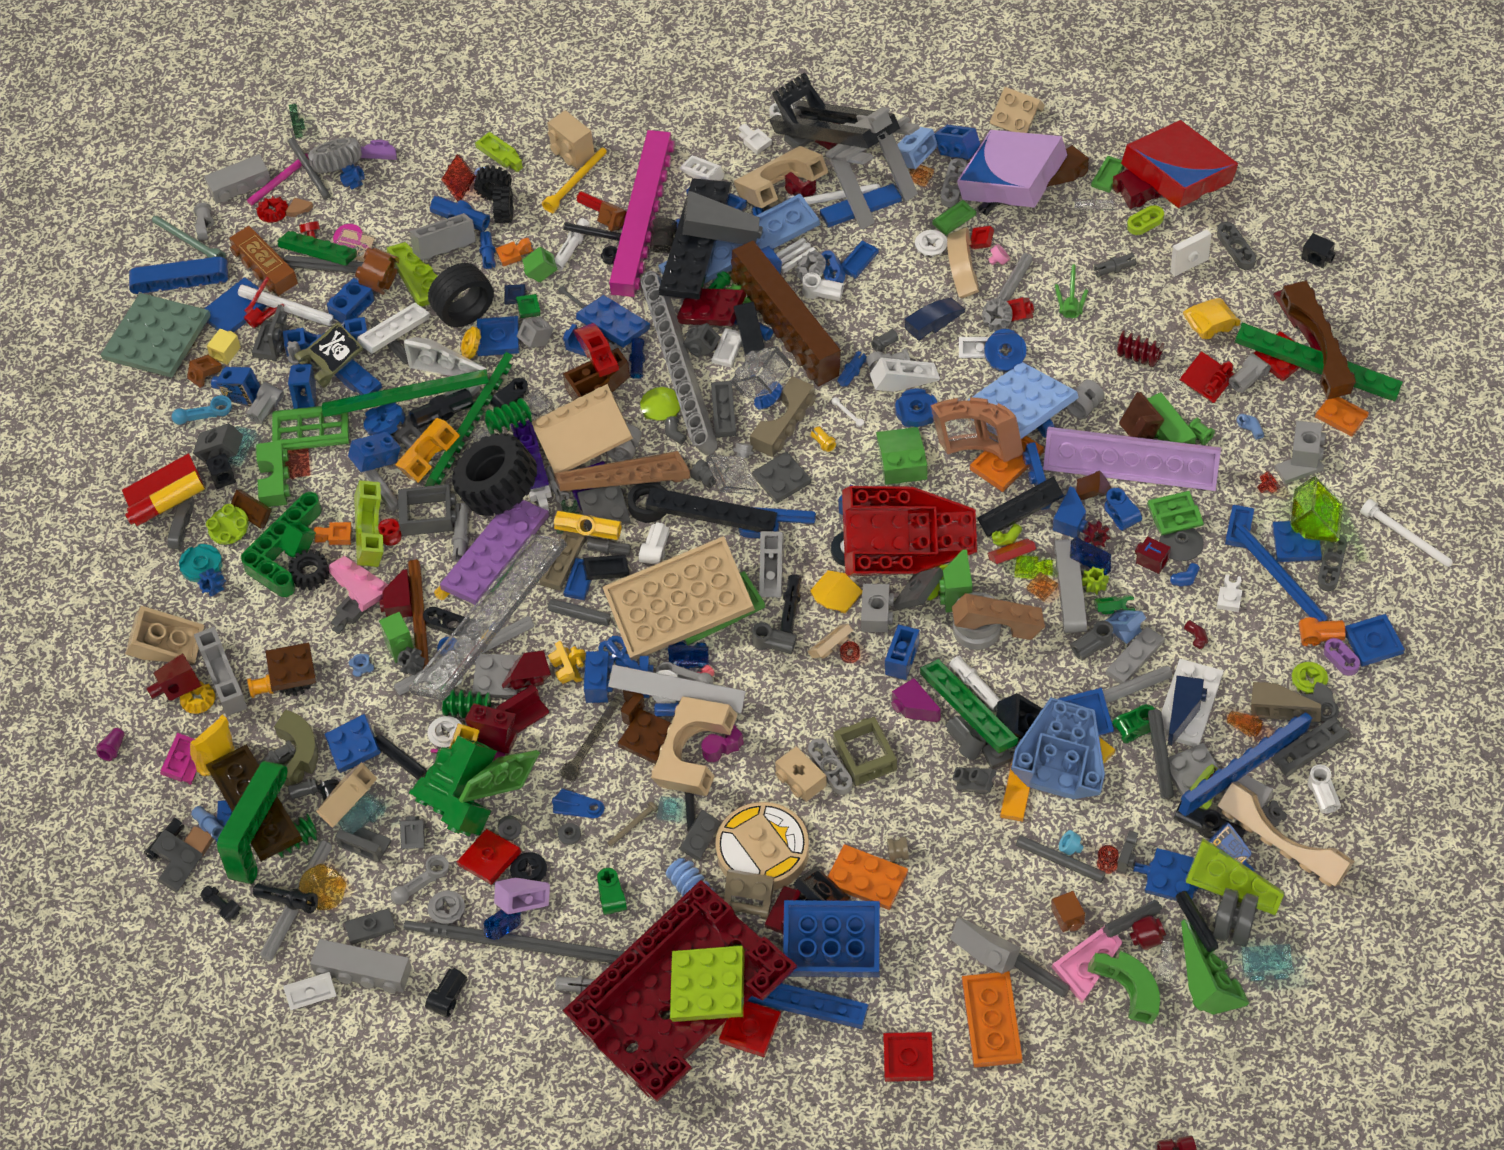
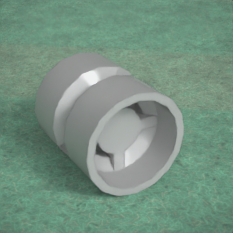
M1086 379L1076 388L1079 398L1066 408L1077 418L1085 419L1103 401L1105 397L1104 392L1096 382Z
M626 423L633 439L607 451L608 456L614 461L620 462L633 459L642 437L641 431L634 425Z

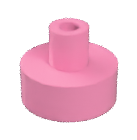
M996 244L990 249L992 256L988 260L992 265L997 262L1004 265L1010 260L1008 253L1001 245Z

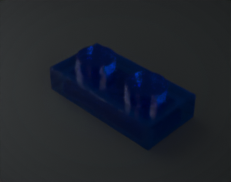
M1078 537L1071 540V559L1091 569L1092 566L1099 569L1103 568L1104 575L1111 572L1110 553Z

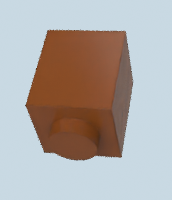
M1074 891L1052 898L1051 910L1062 932L1068 930L1071 932L1077 931L1085 924V912Z

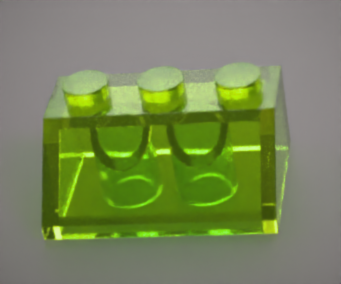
M1314 476L1294 489L1290 525L1304 539L1337 542L1340 540L1343 505Z

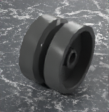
M1225 888L1222 901L1218 906L1213 936L1217 940L1226 941L1230 936L1231 929L1234 928V944L1247 947L1259 896L1247 893L1244 895L1240 907L1237 906L1239 900L1238 890Z

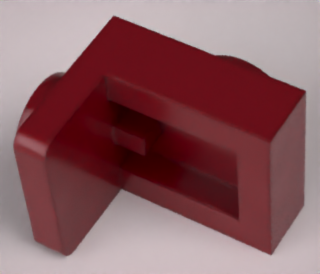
M789 172L785 175V189L790 195L796 196L801 194L803 198L813 196L816 192V180L803 182L795 174Z

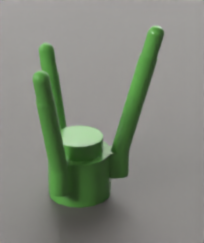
M1075 264L1071 267L1070 297L1066 298L1064 303L1059 285L1055 284L1060 306L1059 313L1063 314L1066 318H1077L1079 314L1083 313V306L1088 294V290L1085 289L1080 303L1074 297Z

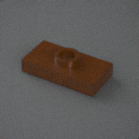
M241 489L235 491L231 501L234 507H239L246 513L249 522L260 529L266 526L272 511L271 508Z

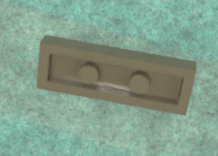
M568 531L563 532L540 578L541 586L561 591L573 567L575 558H577L585 542V535Z

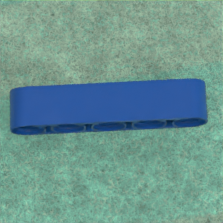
M211 257L132 268L129 271V290L133 294H139V292H156L160 289L164 291L179 289V287L199 286V284H217L221 281L225 283L228 280V261L223 257Z

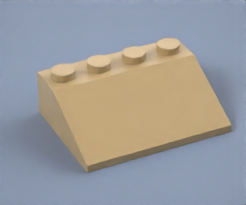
M608 384L532 421L534 430L554 473L569 471L633 439Z

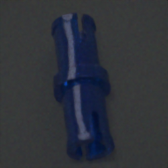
M639 337L631 340L629 361L631 363L630 376L633 379H641L644 376L643 363L646 358L644 355V339Z

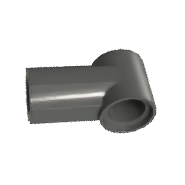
M1105 620L1096 622L1091 631L1070 644L1074 655L1083 661L1099 649L1112 645V624Z
M759 622L754 625L752 644L756 649L765 650L769 648L788 654L793 653L797 635L772 629L766 622Z
M955 716L948 720L946 724L947 732L960 745L959 752L968 759L976 760L987 741L976 730L972 729L962 716Z

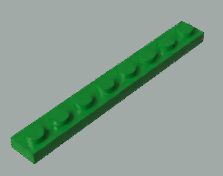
M1242 322L1234 343L1322 375L1324 366L1322 351ZM1347 361L1350 372H1353L1355 375V388L1396 401L1403 381Z
M505 352L489 378V383L484 386L457 430V433L460 435L459 438L447 451H444L424 485L425 487L441 484L446 475L443 473L444 469H450L456 459L452 457L455 452L460 453L465 444L462 441L464 436L469 438L475 428L472 423L474 420L478 422L484 413L482 410L483 405L488 406L493 397L491 392L493 389L496 391L499 389L503 382L501 379L502 374L507 376L512 367L510 361L513 355Z

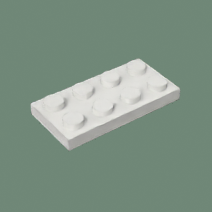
M1179 659L1162 709L1166 739H1168L1176 676L1204 679L1203 688H1207L1206 702L1201 701L1200 711L1175 741L1195 747L1201 742L1224 670Z

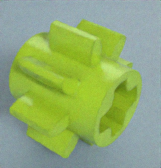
M1092 566V569L1089 571L1084 570L1082 586H1086V593L1092 592L1098 595L1099 591H1106L1109 576H1104L1103 568L1099 569Z

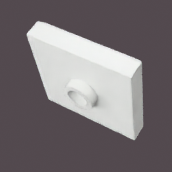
M1208 229L1173 246L1170 272L1174 277L1209 260L1211 233Z

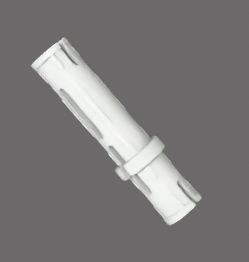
M580 218L577 225L591 226L589 221L584 218ZM571 231L568 233L566 242L555 257L558 271L563 270L578 244L582 243L584 234Z
M960 655L953 658L949 666L959 674L961 681L964 684H968L993 712L997 710V702L1001 699L977 675V671L968 666Z

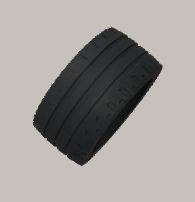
M458 263L445 269L435 278L428 292V301L438 317L446 325L457 328L467 326L481 318L489 309L494 298V289L490 281L479 268L471 263ZM470 288L462 298L452 302L459 293Z

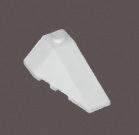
M413 337L404 341L409 368L447 376L487 369L428 338Z

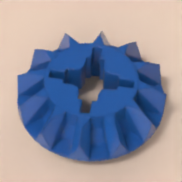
M775 381L762 388V391L754 399V406L759 410L772 406L781 396L783 386Z

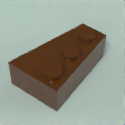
M619 348L611 350L619 366V370L599 377L590 360L563 373L565 389L573 401L608 384L613 393L630 377L628 361Z

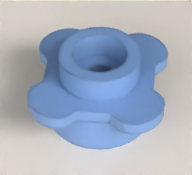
M357 654L349 661V666L353 668V675L355 677H360L363 673H370L374 670L373 664H370L369 655Z

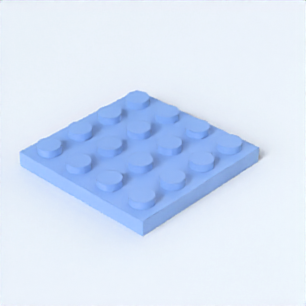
M1024 362L1016 365L1014 369L1000 376L973 396L974 398L988 399L989 403L995 405L999 403L1012 411L1017 418L1021 439L1079 398L1076 390ZM989 424L990 430L996 432V429Z

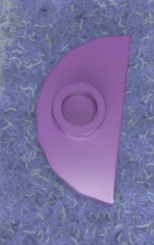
M372 140L370 144L361 147V158L397 160L396 149L388 141Z

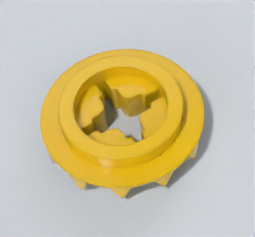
M472 326L467 330L461 342L462 356L468 359L475 356L480 345L481 332L477 327Z
M200 681L201 687L180 696L181 707L186 712L199 714L211 708L215 701V692L209 683L204 684ZM192 694H200L203 700L198 698L193 699Z

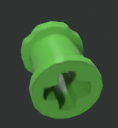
M1198 417L1189 424L1190 429L1202 445L1207 444L1215 434V430L1202 424L1201 419Z

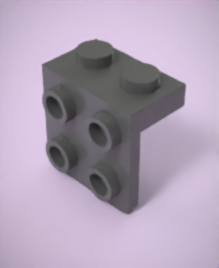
M278 304L272 322L264 321L262 323L252 350L254 358L277 361L279 353L283 352V331L290 330L286 322L287 313L284 312L283 305Z

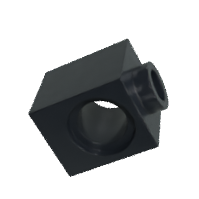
M1312 233L1303 246L1301 259L1324 269L1327 263H1332L1336 255V252H1334L1335 242Z
M225 453L205 460L216 490L236 483L231 465Z

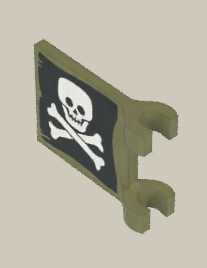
M337 322L307 349L297 352L294 357L300 364H309L311 359H313L322 369V371L315 374L314 378L325 388L330 383L332 377L364 348Z

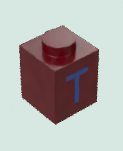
M1147 536L1144 542H1140L1135 549V554L1137 555L1136 564L1160 574L1170 559L1171 547Z

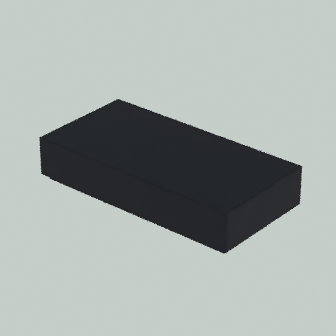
M626 555L583 558L582 561L586 580L623 578L630 574Z

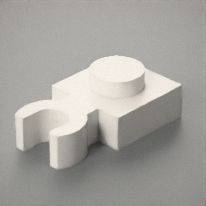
M1227 574L1224 579L1225 587L1220 586L1216 609L1239 612L1242 590L1239 589L1241 577L1238 576L1237 582L1232 583L1229 581V575Z

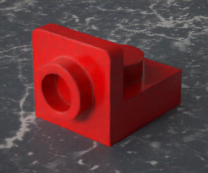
M1022 297L1007 301L1012 309L1011 322L1033 318L1034 305L1029 298Z

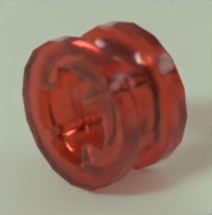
M849 641L841 645L840 657L842 661L854 663L860 658V647L857 643ZM848 650H853L852 655H847Z

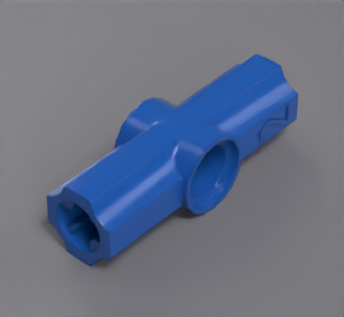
M434 196L429 207L431 213L447 219L464 213L473 220L474 229L481 232L485 231L489 226L490 215L472 209L465 201L459 200L456 203L440 196Z

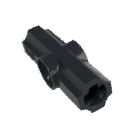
M465 388L447 396L444 394L438 395L431 399L428 404L411 410L409 415L413 426L418 429L432 423L436 418L447 421L455 413L472 407L474 402L470 391Z
M1181 802L1173 818L1198 830L1199 834L1204 838H1211L1226 822L1234 828L1241 839L1246 832L1244 828L1222 818L1219 812L1212 809L1204 810L1197 808L1185 817L1179 812ZM1205 822H1211L1214 826H1208Z

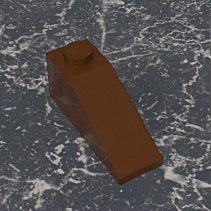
M1073 145L1068 147L1065 160L1056 174L1050 179L1047 187L1071 182L1085 176L1088 172L1089 158Z

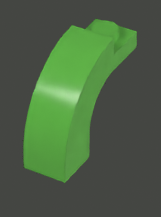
M1119 951L1115 958L1105 953H1095L1088 964L1087 972L1114 979L1122 984L1130 997L1128 1018L1152 1024L1159 1014L1160 993L1157 983L1147 967L1135 957Z

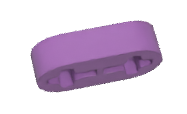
M1332 638L1325 643L1324 655L1342 674L1352 676L1358 672L1360 666L1359 658L1340 639ZM1332 647V648H1334V649H1335V648H1339V649H1338V652H1337V651H1335V650L1330 651V648ZM1345 663H1353V667H1351L1350 665L1346 667Z

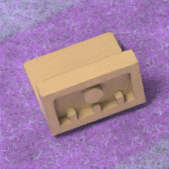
M1004 87L990 124L1010 132L1028 133L1036 111L1042 112L1045 104L1040 99Z

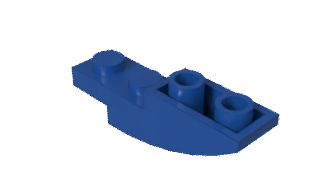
M353 359L335 374L345 386L353 392H358L360 395L377 392L382 388L381 382Z

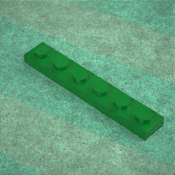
M939 659L920 667V675L998 753L1017 745L1018 738Z

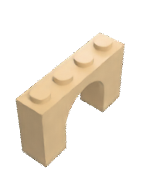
M799 146L733 182L740 198L747 200L752 205L763 208L778 200L773 184L784 180L785 175L789 172L809 181H814L829 172L822 154Z
M682 696L680 703L676 706L672 724L668 727L665 742L660 748L657 763L652 769L651 778L659 787L707 796L715 777L707 766L682 761V749L690 737L702 731L730 735L737 718V713L728 704Z

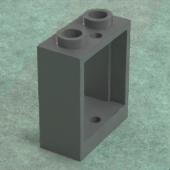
M449 484L398 489L399 526L402 536L453 531V523L456 521V510H453L452 505H456L455 492L451 493ZM446 502V517L410 521V505Z

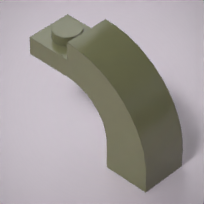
M285 709L274 728L278 738L285 741L289 740L296 747L295 755L287 766L288 775L284 784L288 787L300 783L304 777V771L313 774L317 766L319 754L315 736L307 721L298 714Z

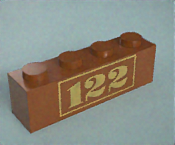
M250 226L229 237L232 254L235 257L239 256L247 269H252L257 280L262 279L264 281L266 277H269V281L265 286L269 292L273 291L279 296L298 284L295 271Z

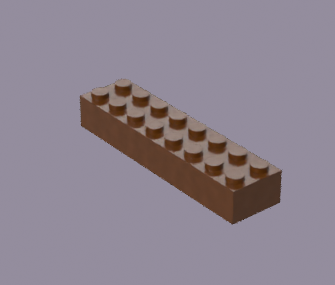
M754 240L733 249L731 259L732 273L730 274L733 283L738 284V286L739 284L741 285V290L745 291L746 298L749 297L751 302H754L756 311H759L764 322L771 326L775 336L782 340L786 350L793 354L797 364L804 368L808 378L811 381L813 380L819 387L839 377L840 348Z

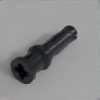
M257 883L253 888L254 897L286 904L292 910L302 909L305 913L310 914L316 910L318 905V897L312 892L306 894L302 893L299 889L288 891ZM271 893L279 894V896L271 895Z

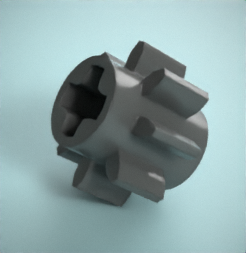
M406 647V650L399 653L397 664L402 666L400 671L415 676L416 672L422 670L425 660L424 657L420 656L422 651L417 648Z

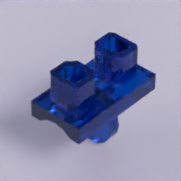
M677 642L668 646L669 662L672 664L674 663L688 670L709 665V647H707L706 643L697 642L695 646H686L684 642Z

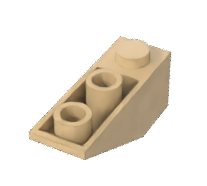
M361 762L343 777L316 812L333 828L369 790L377 777Z

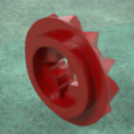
M272 196L271 199L264 198V201L259 202L256 208L257 215L264 222H278L287 215L288 204L281 196L278 198ZM269 206L275 208L276 212H274V210L269 209Z

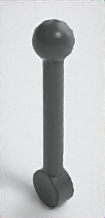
M564 286L559 287L558 291L560 294H565L582 309L587 306L567 292Z

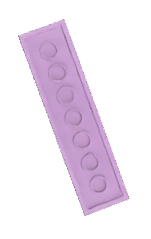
M1048 427L1043 470L1091 475L1100 470L1106 478L1216 491L1221 448Z

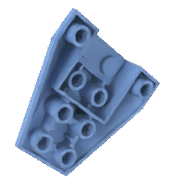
M1050 697L1014 751L1011 770L1027 787L1061 797L1079 799L1100 795L1105 771L1095 710Z

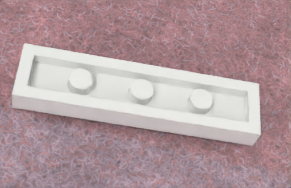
M413 303L358 336L357 342L373 354L429 320L430 313L417 303Z

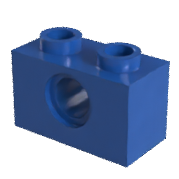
M898 624L885 658V675L907 680L920 645L919 629Z

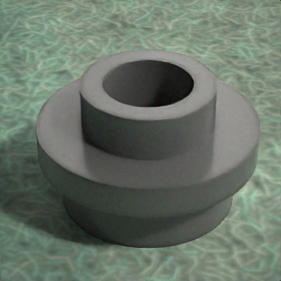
M574 823L562 825L558 831L559 840L566 845L577 843L581 838L579 826ZM567 831H573L571 835L566 834Z

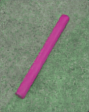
M299 159L248 198L247 202L253 206L302 166Z

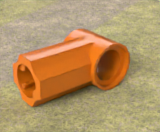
M1307 617L1298 623L1303 646H1308V644L1317 646L1321 642L1332 638L1345 641V623L1343 620L1318 622L1314 617Z

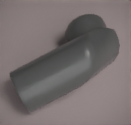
M670 416L664 422L666 436L682 445L687 436L677 429L679 419L675 416Z

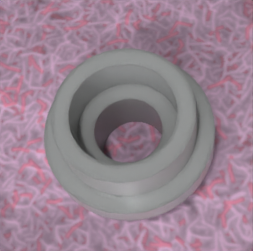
M736 443V447L733 448V451L737 452L736 456L749 458V455H754L753 445Z

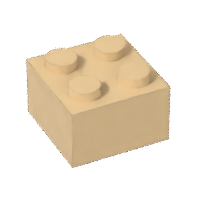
M564 110L547 122L551 144L550 149L555 155L559 154L567 165H572L578 169L594 155L591 130L569 112Z

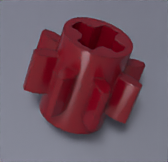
M1100 520L1096 524L1088 522L1089 526L1087 529L1082 530L1087 535L1083 539L1085 543L1091 542L1093 549L1097 545L1105 547L1106 539H1110V536L1106 534L1109 531L1108 526L1102 527ZM1098 531L1099 536L1095 538L1094 533Z

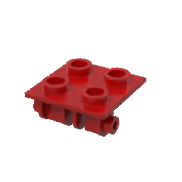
M1201 351L1179 380L1212 403H1215L1229 385V378L1235 374L1233 373L1234 365L1230 361L1224 362L1221 365Z

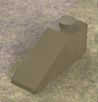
M1253 682L1251 718L1291 720L1295 716L1299 717L1306 712L1312 717V721L1321 722V704L1276 683Z

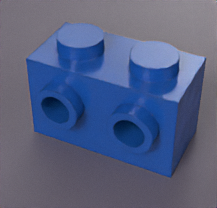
M947 124L934 134L940 155L951 158L972 159L981 145L976 128Z
M387 431L352 440L348 457L360 472H365L396 463L401 447Z
M586 651L584 676L586 703H608L609 692H613V688L608 686L614 661L610 660L608 651Z

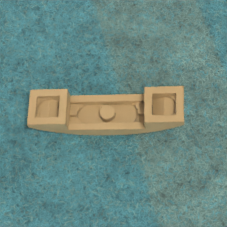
M967 227L948 234L947 239L950 268L959 298H965L979 292L977 276L973 272L969 249L971 240Z

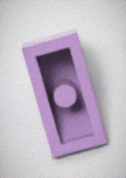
M521 878L495 882L494 903L507 914L549 906L550 884Z

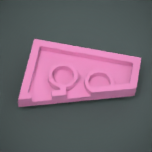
M346 556L329 564L331 575L341 587H345L349 591V597L358 602V608L362 612L383 599V589L388 584L363 567L357 565Z
M1104 927L1052 964L1053 970L1062 981L1070 986V990L1081 1003L1084 1002L1101 976L1087 972L1088 964L1094 954L1105 953L1114 957L1122 945V940L1117 935L1111 938L1107 937L1103 932Z

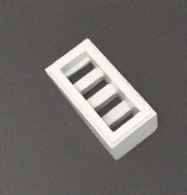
M693 155L680 167L681 171L693 178L721 181L724 178L720 165Z

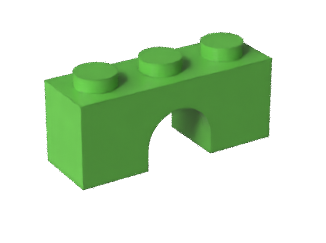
M281 441L256 444V458L260 473H272L268 478L257 479L259 501L268 507L287 505V497L291 496L290 486L286 484V479H290L289 468L285 464L286 461H289L288 450L283 448Z

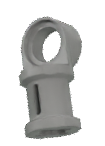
M205 202L198 203L194 207V213L197 215L195 228L198 241L208 240L206 228L214 225V219L210 214L212 212L211 205Z
M907 349L892 355L879 351L873 352L866 358L871 371L880 358L910 360Z

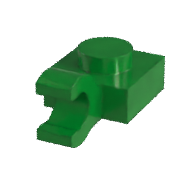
M1133 595L1094 599L1095 608L1101 614H1113L1115 610H1121L1120 608L1127 611H1135L1134 607H1126L1127 601L1134 600Z

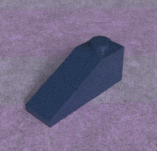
M1176 676L1167 745L1172 746L1200 711L1201 701L1206 702L1207 688H1203L1204 679Z

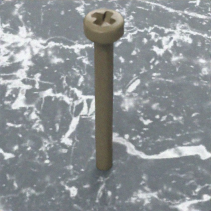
M650 801L648 803L649 807L607 842L610 847L613 846L652 811L656 812L658 810L657 806Z

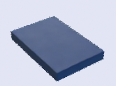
M246 277L204 308L209 310L211 314L207 323L217 331L223 329L235 332L247 323L243 318L247 314L244 310L252 300L240 297L238 289L240 285H246L257 290L259 288ZM256 302L253 309L257 307L262 311L267 305Z

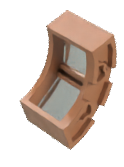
M970 397L968 401H958V398L930 405L939 443L948 455L957 451L975 449L991 452L1006 462L1023 454L1017 418L1007 407L999 403L997 405L989 403L988 399Z

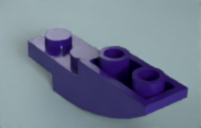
M527 420L526 425L523 426L521 422H518V428L511 424L513 436L521 441L537 464V477H535V484L531 486L530 490L548 486V478L532 423Z

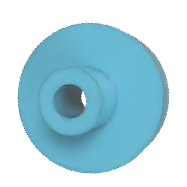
M1072 830L1067 831L1059 842V850L1067 855H1072L1074 852L1081 853L1084 847L1080 844L1081 836Z

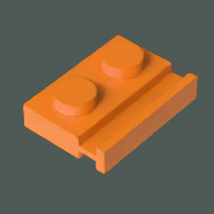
M1341 397L1326 400L1316 412L1315 418L1353 437L1364 420L1367 419L1369 412Z

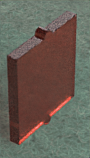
M456 154L441 180L458 202L470 190L469 187L476 175L461 155Z
M309 448L288 450L289 461L285 462V467L288 466L290 478L293 480L295 477L310 476Z

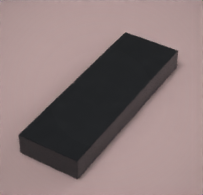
M754 302L734 306L733 309L747 367L768 363Z

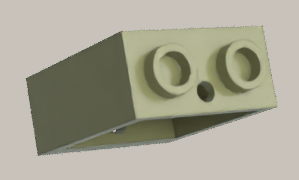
M875 716L869 719H862L856 724L841 727L833 732V743L855 786L897 770V758ZM873 731L885 756L856 766L844 742Z

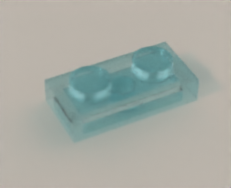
M236 426L235 428L243 434L237 455L228 458L230 465L240 467L257 433L256 430Z

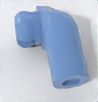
M1245 414L1237 416L1236 421L1239 427L1251 431L1256 440L1264 437V432L1257 418Z

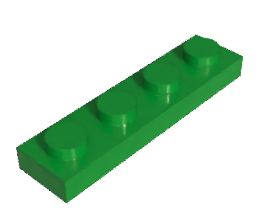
M294 231L286 232L277 240L278 247L345 266L357 257L356 249L316 239L312 236L298 234Z

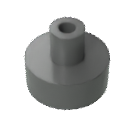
M508 815L499 820L497 828L502 838L514 840L520 835L521 825L516 817Z

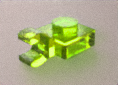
M1018 556L1016 557L1014 575L1017 578L1036 580L1037 574L1053 576V560L1045 559L1039 562V557Z

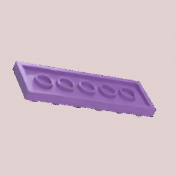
M523 500L520 504L514 505L513 509L505 510L503 514L496 515L440 583L441 590L477 606L548 519L549 511Z

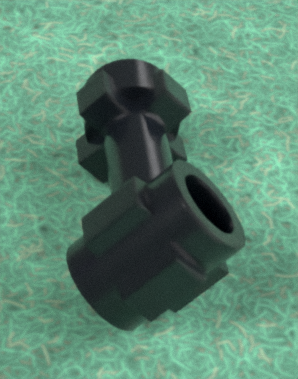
M206 886L200 894L203 898L202 900L206 904L212 902L221 909L218 914L228 923L231 919L234 920L240 914L241 907L232 899L228 903L217 895L219 890L216 887Z

